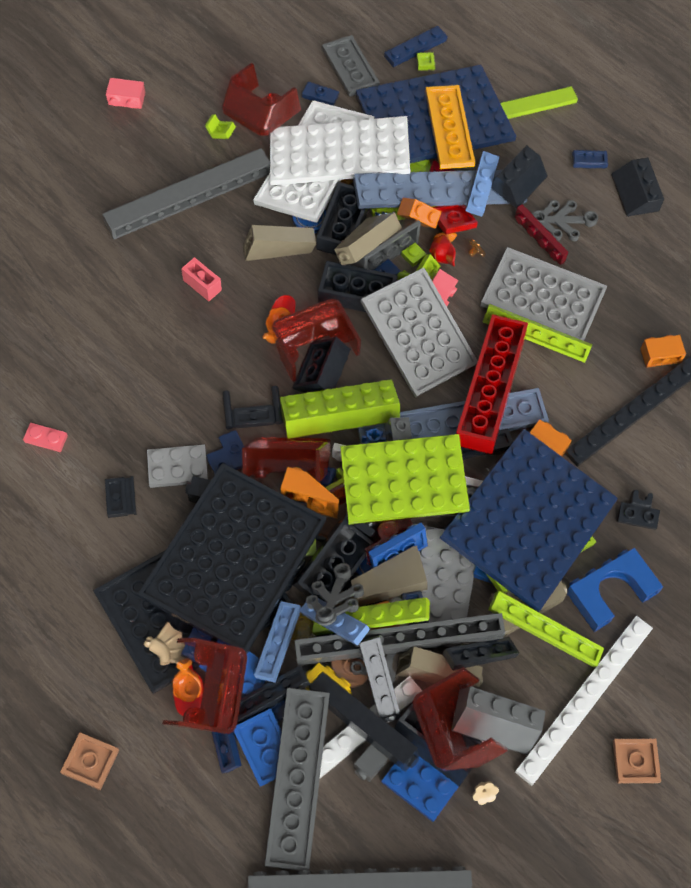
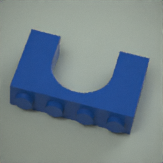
M635 548L630 551L627 549L622 551L615 560L609 559L601 565L600 569L596 570L594 568L585 574L586 577L583 579L576 578L569 583L568 596L594 632L609 624L614 618V614L606 605L599 592V584L602 580L612 577L624 580L630 585L642 603L657 595L663 588Z

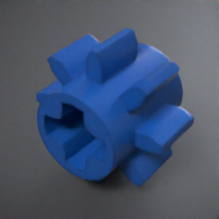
M376 428L366 430L365 436H362V443L364 444L386 442V438L383 437V431H379Z

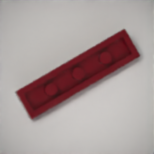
M523 204L517 207L515 214L517 223L527 230V233L538 242L541 248L550 254L554 261L559 265L563 264L566 261L568 251Z

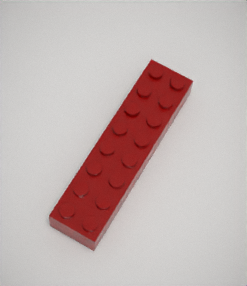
M492 314L456 434H459L461 447L493 454L526 338L527 322Z

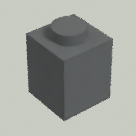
M371 744L354 763V772L361 780L364 781L366 779L370 782L387 763V758Z

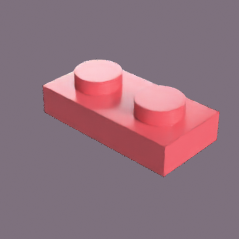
M30 423L23 440L25 443L61 452L68 435L63 431Z

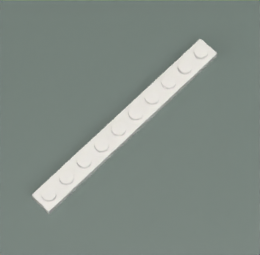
M638 616L633 619L515 771L516 774L531 786L535 783L653 629Z

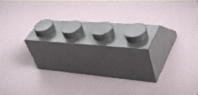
M404 219L399 222L402 228L359 261L350 265L374 270L386 260H393L413 243H418L421 222L414 219Z
M469 686L459 690L451 731L528 755L542 732L546 711Z

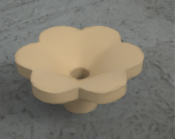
M490 781L480 782L475 787L472 797L480 805H484L496 799L499 789Z

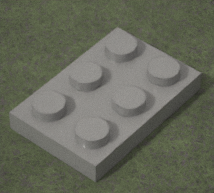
M205 444L147 450L150 488L187 485L188 482H191L193 476L208 479Z

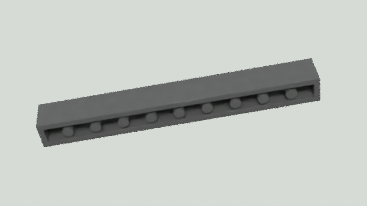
M262 148L251 151L246 155L236 157L234 160L222 163L210 170H205L200 174L188 177L181 182L174 183L169 187L159 189L152 194L142 196L135 201L125 203L123 206L103 213L105 226L113 240L265 177L270 173L271 162Z
M502 613L369 630L362 640L379 636L384 654L406 652L412 647L428 649L503 639L506 633ZM339 635L295 640L298 666L362 657L359 644L357 646Z
M443 867L430 868V871L421 872V868H409L408 872H399L398 868L386 869L385 873H377V869H365L364 873H355V870L347 869L342 870V874H333V870H321L320 874H311V871H298V875H289L288 871L275 872V875L267 876V872H254L253 876H248V888H472L471 870H465V867H452V871H443Z

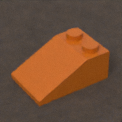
M287 467L281 485V494L290 499L307 503V508L318 514L337 519L339 499L301 468Z

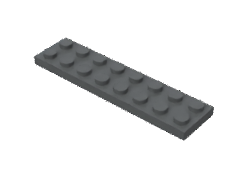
M287 688L265 866L309 871L330 693Z

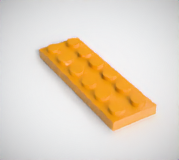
M459 85L426 87L425 94L440 169L475 167V158Z

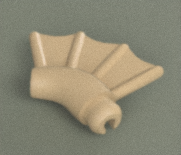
M166 622L155 639L148 636L144 642V646L148 647L151 652L159 657L160 665L177 664L180 660L185 659L181 656L186 645L182 639V632L175 630L170 625V622Z

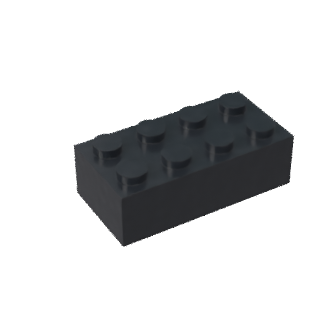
M338 182L317 235L316 250L337 255L334 249L366 219L369 208L358 209L355 186Z

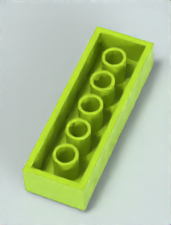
M382 380L280 397L287 439L387 423L390 418H400V402L392 380Z

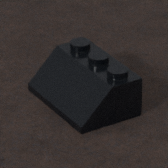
M526 145L497 175L491 188L517 209L548 177L541 156Z
M649 157L631 160L612 173L611 176L626 217L660 211L664 202V196Z
M337 337L311 342L292 388L303 393L335 389L351 349Z

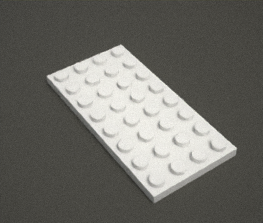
M312 101L299 125L374 119V116ZM269 173L253 200L254 205L317 223L333 196L338 182H341V180L271 185Z
M407 116L271 128L270 183L271 185L353 179L354 174L363 173L411 174Z

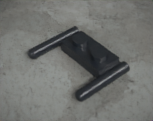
M276 385L271 387L273 406L263 405L234 408V410L231 408L230 392L228 390L223 391L226 429L268 426L275 423L282 424L279 387Z

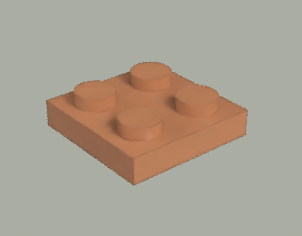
M79 733L60 773L101 790L119 749Z
M656 739L613 740L617 783L661 782Z

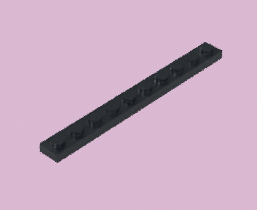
M691 356L565 451V455L577 467L689 383L691 381Z

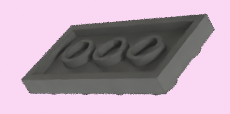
M352 35L322 45L325 56L349 97L356 95V90L380 85L378 78Z

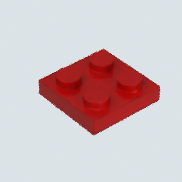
M465 205L433 207L441 211L437 224L445 235L477 228V220L471 213L465 211Z

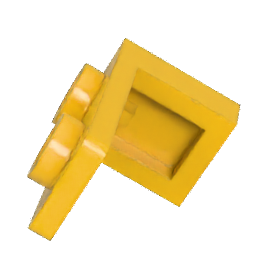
M318 663L312 670L306 673L311 684L324 672L352 695L350 683L343 677L339 679L335 676V672L327 665L324 667Z

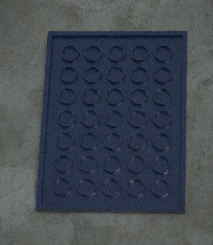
M482 65L356 90V97L364 114L374 116V119L407 116L410 163L438 158L425 94L426 87L459 85L473 150L516 141V134Z
M523 429L469 499L470 511L458 513L440 539L532 609L539 612L618 498Z

